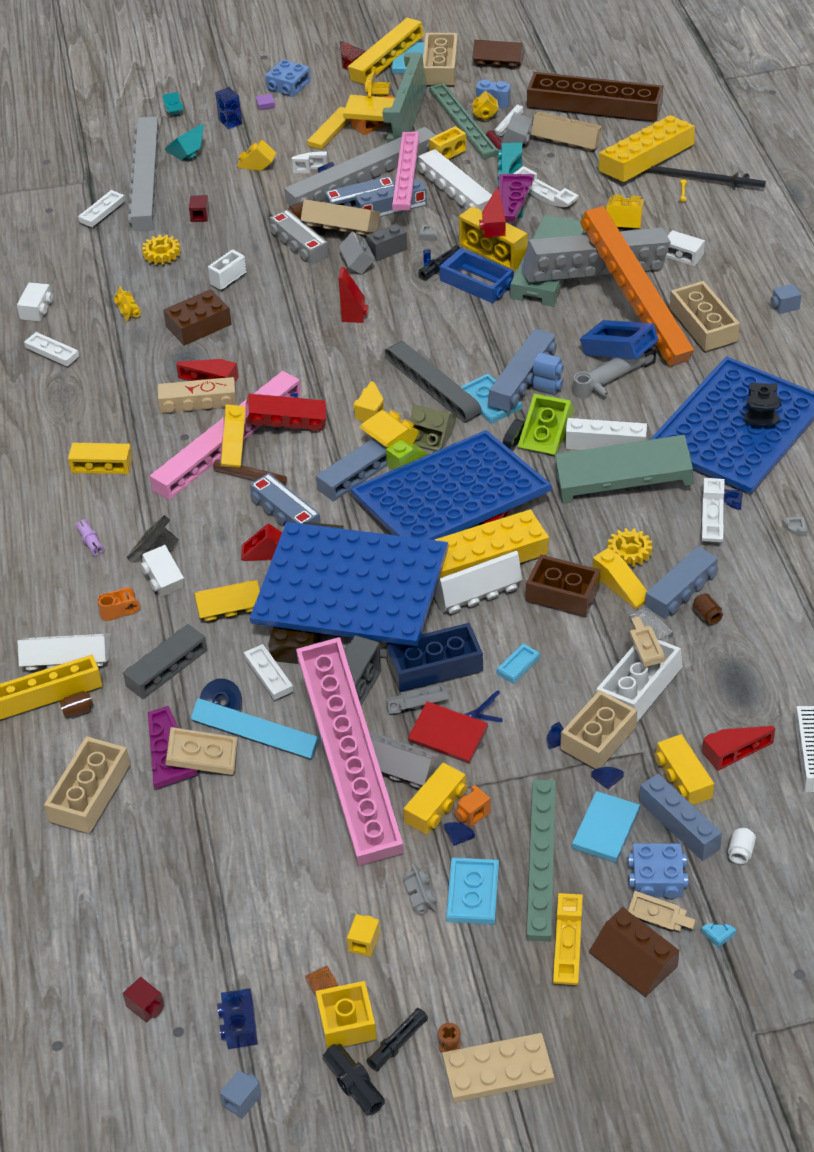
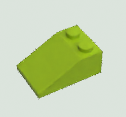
M533 394L518 448L555 456L566 436L568 418H573L575 409L571 400Z

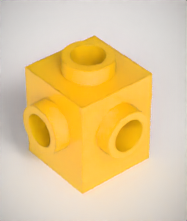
M484 91L472 103L473 114L476 118H481L486 122L499 109L497 99L487 91Z

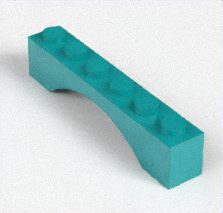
M522 142L502 143V150H498V189L500 174H514L522 167ZM523 206L517 218H523Z

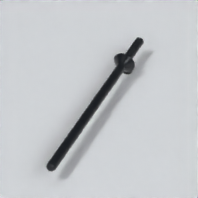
M652 166L645 170L646 172L731 183L735 189L737 184L766 187V181L750 179L747 173L742 177H738V172L733 176L661 166Z

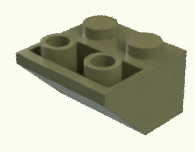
M414 404L409 421L420 432L413 444L436 451L443 449L452 435L457 415Z

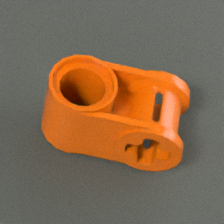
M124 587L120 590L101 594L97 599L100 618L105 621H111L119 617L135 614L140 609V603L134 597V590L131 587Z

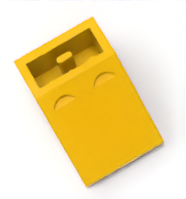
M614 194L613 197L609 198L606 210L617 227L641 228L644 199H641V196L632 195L630 198H623V195Z

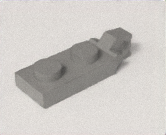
M440 683L400 692L401 695L386 698V705L389 714L400 713L402 709L420 708L427 701L434 704L442 703L443 700L449 699V694L445 686Z

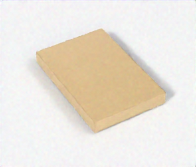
M171 727L165 765L233 775L237 737Z

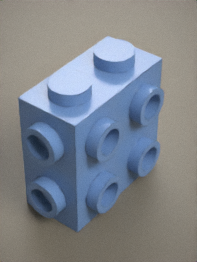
M282 59L265 75L267 89L295 97L311 81L310 67Z
M633 844V853H628V868H633V873H629V887L634 888V891L652 897H683L684 888H688V873H683V868L687 866L686 853H682L681 844Z

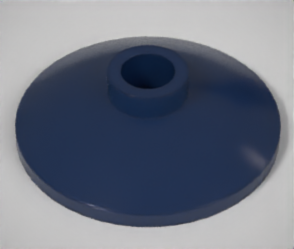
M219 678L212 680L203 688L200 695L202 700L239 711L242 705V695L239 687L228 679ZM223 698H226L225 705H221V700Z

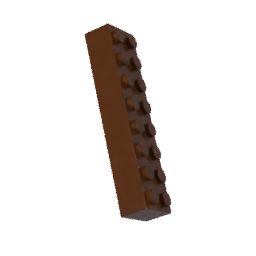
M533 72L527 88V107L657 121L663 103L664 86Z

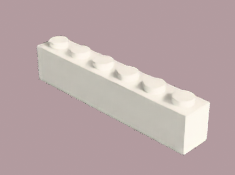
M436 149L418 156V170L420 173H423L430 181L457 201L460 206H463L466 210L472 206L482 211L484 210L492 196L488 191Z

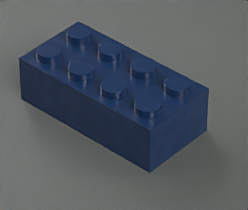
M470 622L421 634L418 646L386 643L387 661L399 692L483 671V652Z

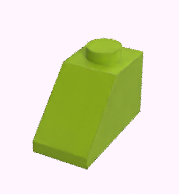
M399 440L386 449L387 467L394 470L429 455V453L416 444Z

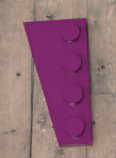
M500 174L499 191L506 223L516 221L534 182V174Z
M169 705L147 712L154 790L198 775L196 769L165 765L170 728H178Z

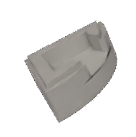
M421 224L419 240L437 241V232L431 229L429 225Z
M804 517L783 518V525L789 532L798 536H807L808 530Z

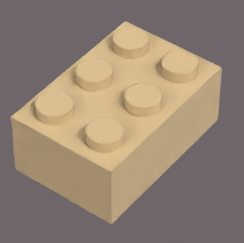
M599 690L561 732V750L599 770L636 728L637 709Z

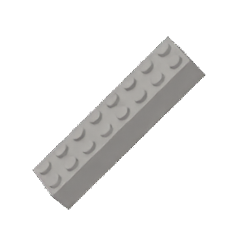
M663 228L620 231L644 271L662 269L671 243ZM587 234L531 239L528 242L522 264V269L528 282L612 274Z

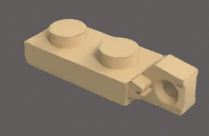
M640 616L631 618L633 630H630V637L643 667L665 662L664 653L652 627H644Z
M634 891L628 911L635 917L673 931H680L682 926L695 930L697 920L686 917L687 910L675 904Z

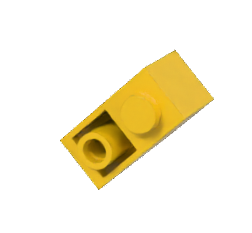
M261 139L258 143L254 142L247 152L243 151L239 155V162L236 166L242 169L262 171L273 161L276 152Z
M371 381L363 389L359 399L355 400L353 410L355 411L356 420L365 422L381 410H384V399L375 382Z

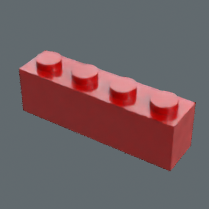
M249 393L245 404L246 424L322 431L326 422V400Z

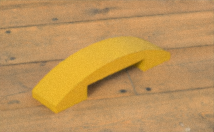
M558 893L553 984L578 985L583 898L581 894Z

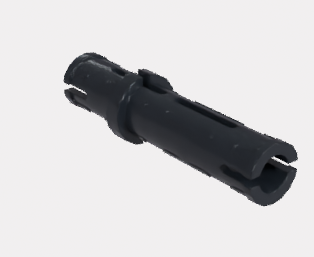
M455 245L438 258L430 260L426 266L418 270L419 277L425 280L430 275L438 273L440 271L439 266L458 251L460 247Z
M416 1008L388 1038H384L380 1042V1047L367 1058V1064L373 1070L379 1071L390 1057H395L399 1053L398 1049L428 1020L427 1014L421 1008Z

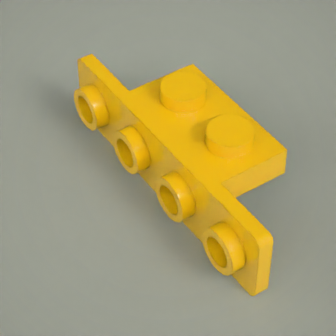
M372 70L365 82V92H368V97H372V94H376L377 97H385L386 94L390 93L391 82H376V70Z

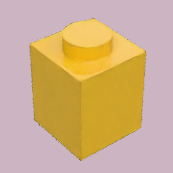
M355 915L347 936L348 952L372 957L380 936L379 919L369 915Z

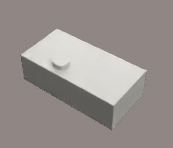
M658 640L665 656V662L643 667L633 645L598 686L596 692L601 690L637 709L638 722L682 668L681 648Z

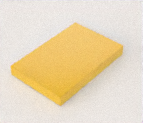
M350 95L343 112V118L384 122L383 109L392 107L395 98Z

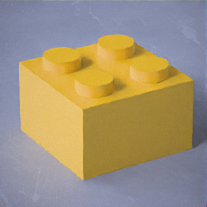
M365 981L315 991L326 1048L333 1044H341L345 1047L377 1040L374 1016Z

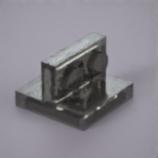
M163 515L144 533L126 558L133 563L138 557L142 559V554L166 545L170 552L179 540L165 528L170 519Z

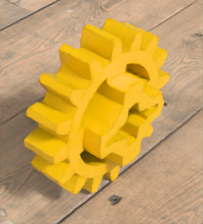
M158 235L157 238L152 236V240L147 239L146 243L142 244L144 259H148L149 263L154 261L155 265L158 262H161L162 265L166 261L171 263V259L176 260V256H180V243L178 239L174 240L173 236L168 238V235L164 237Z
M625 528L624 532L617 530V535L611 534V539H608L607 548H610L627 565L631 564L632 567H635L637 562L643 565V560L648 561L649 556L652 555V541L649 540V535L643 536V531L637 533L635 528L632 531H628Z

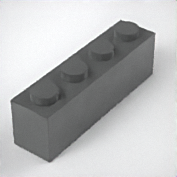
M189 624L177 630L175 634L161 642L159 646L145 654L143 658L123 672L126 687L144 700L208 651L205 636Z

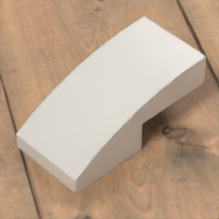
M327 151L305 153L292 157L293 173H310L311 169L327 170Z

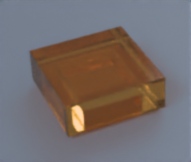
M327 965L305 975L306 982L315 997V991L338 986V982Z

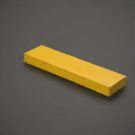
M339 107L307 140V146L322 150L351 120L343 118L344 107Z

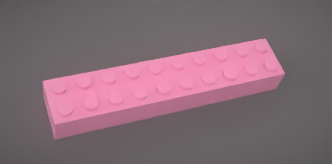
M340 637L296 649L299 666L358 866L403 854V842Z

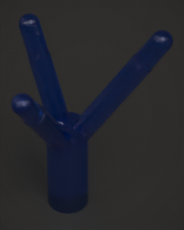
M497 690L477 709L464 715L475 719L480 718L502 722V718L480 714V712L495 701L500 691Z

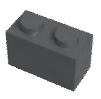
M398 223L367 235V244L375 260L379 261L407 250V232Z

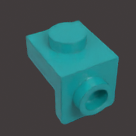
M178 92L162 95L166 112H170L173 115L180 113V110H184Z

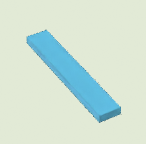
M197 698L191 716L192 720L311 759L314 757L320 738Z

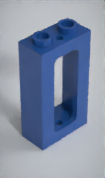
M460 248L439 266L440 281L492 304L510 289V284L514 278V270L463 248ZM465 270L495 284L490 286L459 271Z
M602 320L580 338L585 355L626 359L638 358L659 340L654 323Z

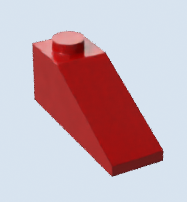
M495 189L482 211V220H479V229L483 231L484 238L506 236V220L499 189Z
M341 267L338 281L342 322L364 323L365 316H368L369 305L365 304V296L346 268Z
M223 359L180 361L176 363L178 378L187 381L234 377L236 382L239 378L237 363Z
M773 726L733 728L710 733L703 739L702 754L719 771L773 744L775 728Z

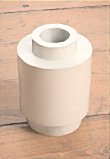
M739 828L733 831L728 849L729 858L732 862L746 864L751 859L756 841V836L751 830Z

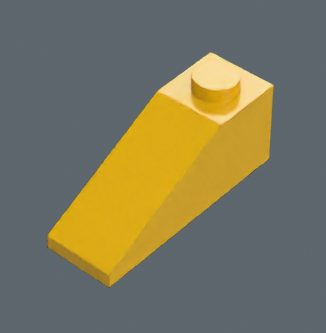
M225 405L221 466L241 467L245 406Z
M607 548L593 557L592 568L601 570L600 582L635 609L645 604L647 590L619 555L610 548Z

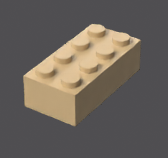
M426 33L423 54L426 85L433 86L444 83L446 86L455 85L458 33Z
M304 199L301 221H306V225L336 230L339 227L340 231L355 232L356 230L357 234L369 235L378 230L380 211Z
M704 281L671 290L670 309L704 351L738 341L740 323Z
M86 736L44 804L48 822L90 834L131 765L127 748Z

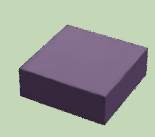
M272 94L256 96L259 110L275 107Z

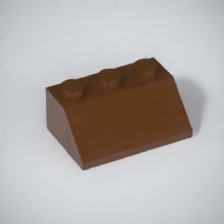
M474 39L472 59L477 65L491 63L493 66L506 64L508 67L516 68L517 65L522 66L525 48L521 42Z
M624 907L605 923L589 950V954L645 998L678 967L679 949Z

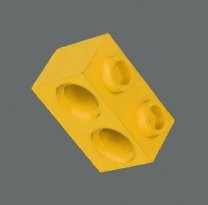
M454 126L430 138L429 151L436 149L445 158L450 159L466 151V133Z

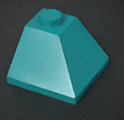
M203 124L177 137L165 150L181 161L185 158L190 160L197 155L196 151L201 147L204 130Z

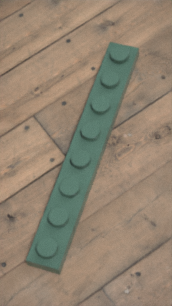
M533 779L527 941H551L556 780Z

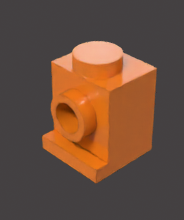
M474 785L471 787V793L459 800L457 803L458 809L454 811V814L460 822L466 823L471 828L491 813V798Z

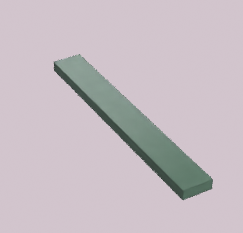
M444 83L430 86L429 92L454 124L466 133V139L484 160L498 156V149Z

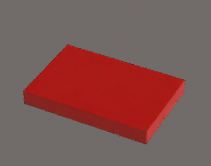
M427 701L408 736V741L470 764L488 728V723Z

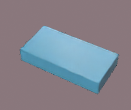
M523 643L496 669V674L514 684L540 659V653Z

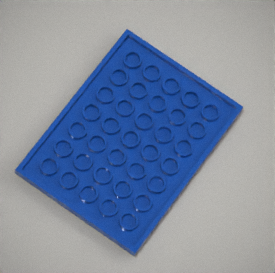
M726 356L650 440L685 435L693 469L715 479H724L725 483L752 494L814 421V391ZM749 383L778 384L777 396L780 397L782 406H779L775 412L779 414L780 423H777L775 426H753L744 421L746 412H749L746 405Z
M485 430L354 486L350 490L351 495L393 535L435 540L473 527L498 514L552 491V486L550 482Z
M286 522L250 615L251 624L353 638L356 635L374 641L418 646L449 548L448 542Z

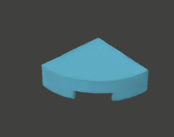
M709 923L701 927V933L719 948L736 934V929L728 924L713 925V923Z

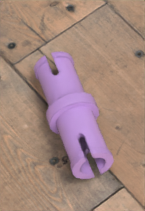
M85 519L81 520L84 525L83 527L80 522H77L76 528L82 536L83 543L89 547L92 555L99 556L96 549L102 554L104 547L99 542L98 534L92 530L89 522Z

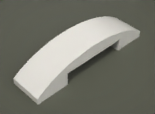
M524 166L514 173L534 174V182L529 194L550 205L568 207L579 197V195L566 188L559 191L536 179L537 173Z
M704 478L702 541L723 542L724 479Z

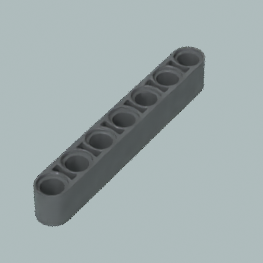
M400 341L385 349V356L392 365L452 414L457 415L456 417L462 422H466L481 413V406L474 397L404 341Z

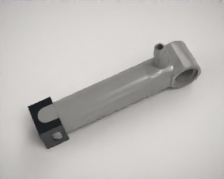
M652 345L636 359L614 358L588 372H577L573 377V394L578 398H588L591 396L592 391L596 390L599 394L607 396L608 392L603 385L640 366L646 368L656 363V348Z

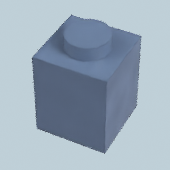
M794 284L774 288L770 299L771 305L779 314L799 310L801 293Z
M238 1070L219 1094L222 1106L243 1119L261 1097L259 1081L255 1076L249 1073L246 1075Z

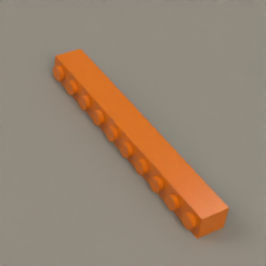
M601 206L586 210L580 221L581 227L589 236L591 243L594 244L599 256L607 265L609 272L612 273L617 285L625 294L626 300L629 301L641 322L654 323L659 339L655 345L659 349L662 358L669 367L688 361L694 351L693 347L605 207Z

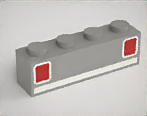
M288 209L270 217L271 232L278 236L283 243L291 247L293 251L297 252L302 259L312 265L329 257L328 242Z

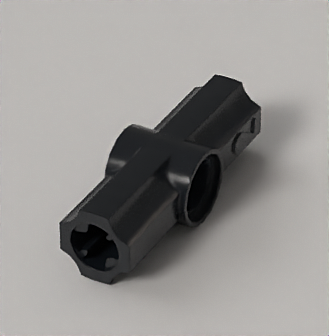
M333 1044L328 1047L322 1057L335 1074L342 1091L347 1096L351 1095L366 1115H374L380 1111L381 1107L385 1104V1099L371 1083L369 1074L364 1066L359 1062L355 1063L341 1044Z

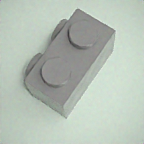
M514 112L502 142H522V145L527 144L532 131V126H530L532 119Z
M353 231L339 246L342 252L341 256L345 259L347 268L352 272L356 271L362 275L375 260L365 238Z

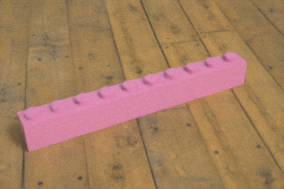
M282 371L254 394L297 398L301 395L300 379ZM247 399L239 405L245 406L243 440L262 426L246 424L245 404ZM223 418L150 475L153 491L170 500L209 469L215 460L221 459Z

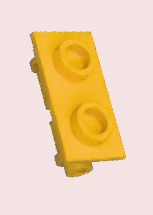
M119 286L114 296V302L126 322H128L129 317H139L141 310L135 304L131 293L123 291L121 286Z

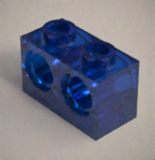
M230 87L215 92L218 120L227 129L241 125L242 116L239 95Z
M251 988L222 992V1003H217L219 1019L224 1018V1024L219 1025L221 1040L227 1041L228 1049L258 1045Z

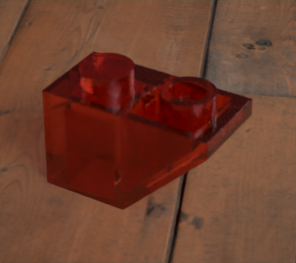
M341 41L339 43L342 68L348 70V66L366 51Z

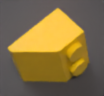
M381 410L359 427L385 447H390L399 440L414 443L420 432L413 427L414 424L412 422L401 419V414L394 410H390V412Z

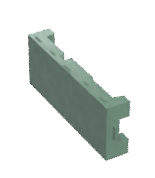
M422 53L404 54L405 67L407 68L392 107L384 108L382 112L384 123L392 124L393 133L387 135V143L402 137V132H411L427 89Z
M544 215L533 239L586 235L587 233L583 230L578 220ZM523 257L510 284L511 299L523 301L525 295L542 298V305L555 307L557 294L564 279L528 282L522 269Z
M685 435L555 454L558 482H560L563 504L571 503L574 495L675 480H683L685 486L694 484L692 461Z

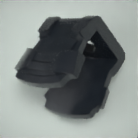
M749 383L746 404L749 412H746L744 418L746 423L753 426H775L777 423H780L779 414L775 412L779 406H782L780 397L777 396V383Z

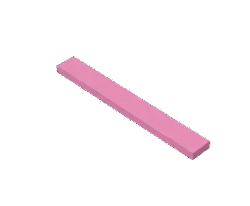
M402 132L392 204L393 210H410L419 132Z

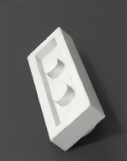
M113 190L109 191L78 216L79 222L90 227L95 226L125 202V195Z
M35 332L24 342L25 348L67 367L79 357L78 350L38 332Z
M263 644L244 652L245 660L274 700L294 692L293 685Z

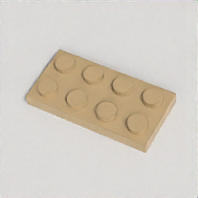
M542 1033L442 1053L453 1103L554 1083V1074Z

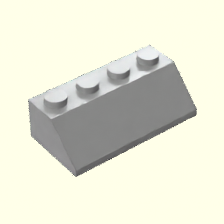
M369 731L380 770L389 774V778L402 781V779L410 781V785L421 788L444 762V755Z

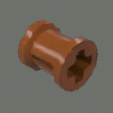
M444 1023L439 1027L438 1039L441 1053L461 1049V1032L456 1024Z

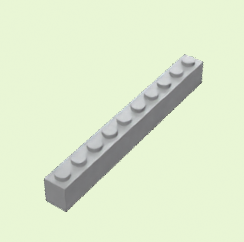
M158 116L140 117L137 124H135V143L133 144L134 153L132 154L133 173H131L132 183H130V214H128V222L132 224L133 231L154 230L160 133Z
M426 127L414 131L419 132L417 159L418 156L429 152V139L436 136ZM402 137L284 188L286 203L291 206L303 202L304 199L321 202L325 200V191L366 182L397 168Z

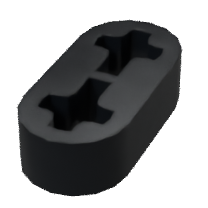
M515 419L504 435L503 444L512 451L519 443L525 424L523 420Z

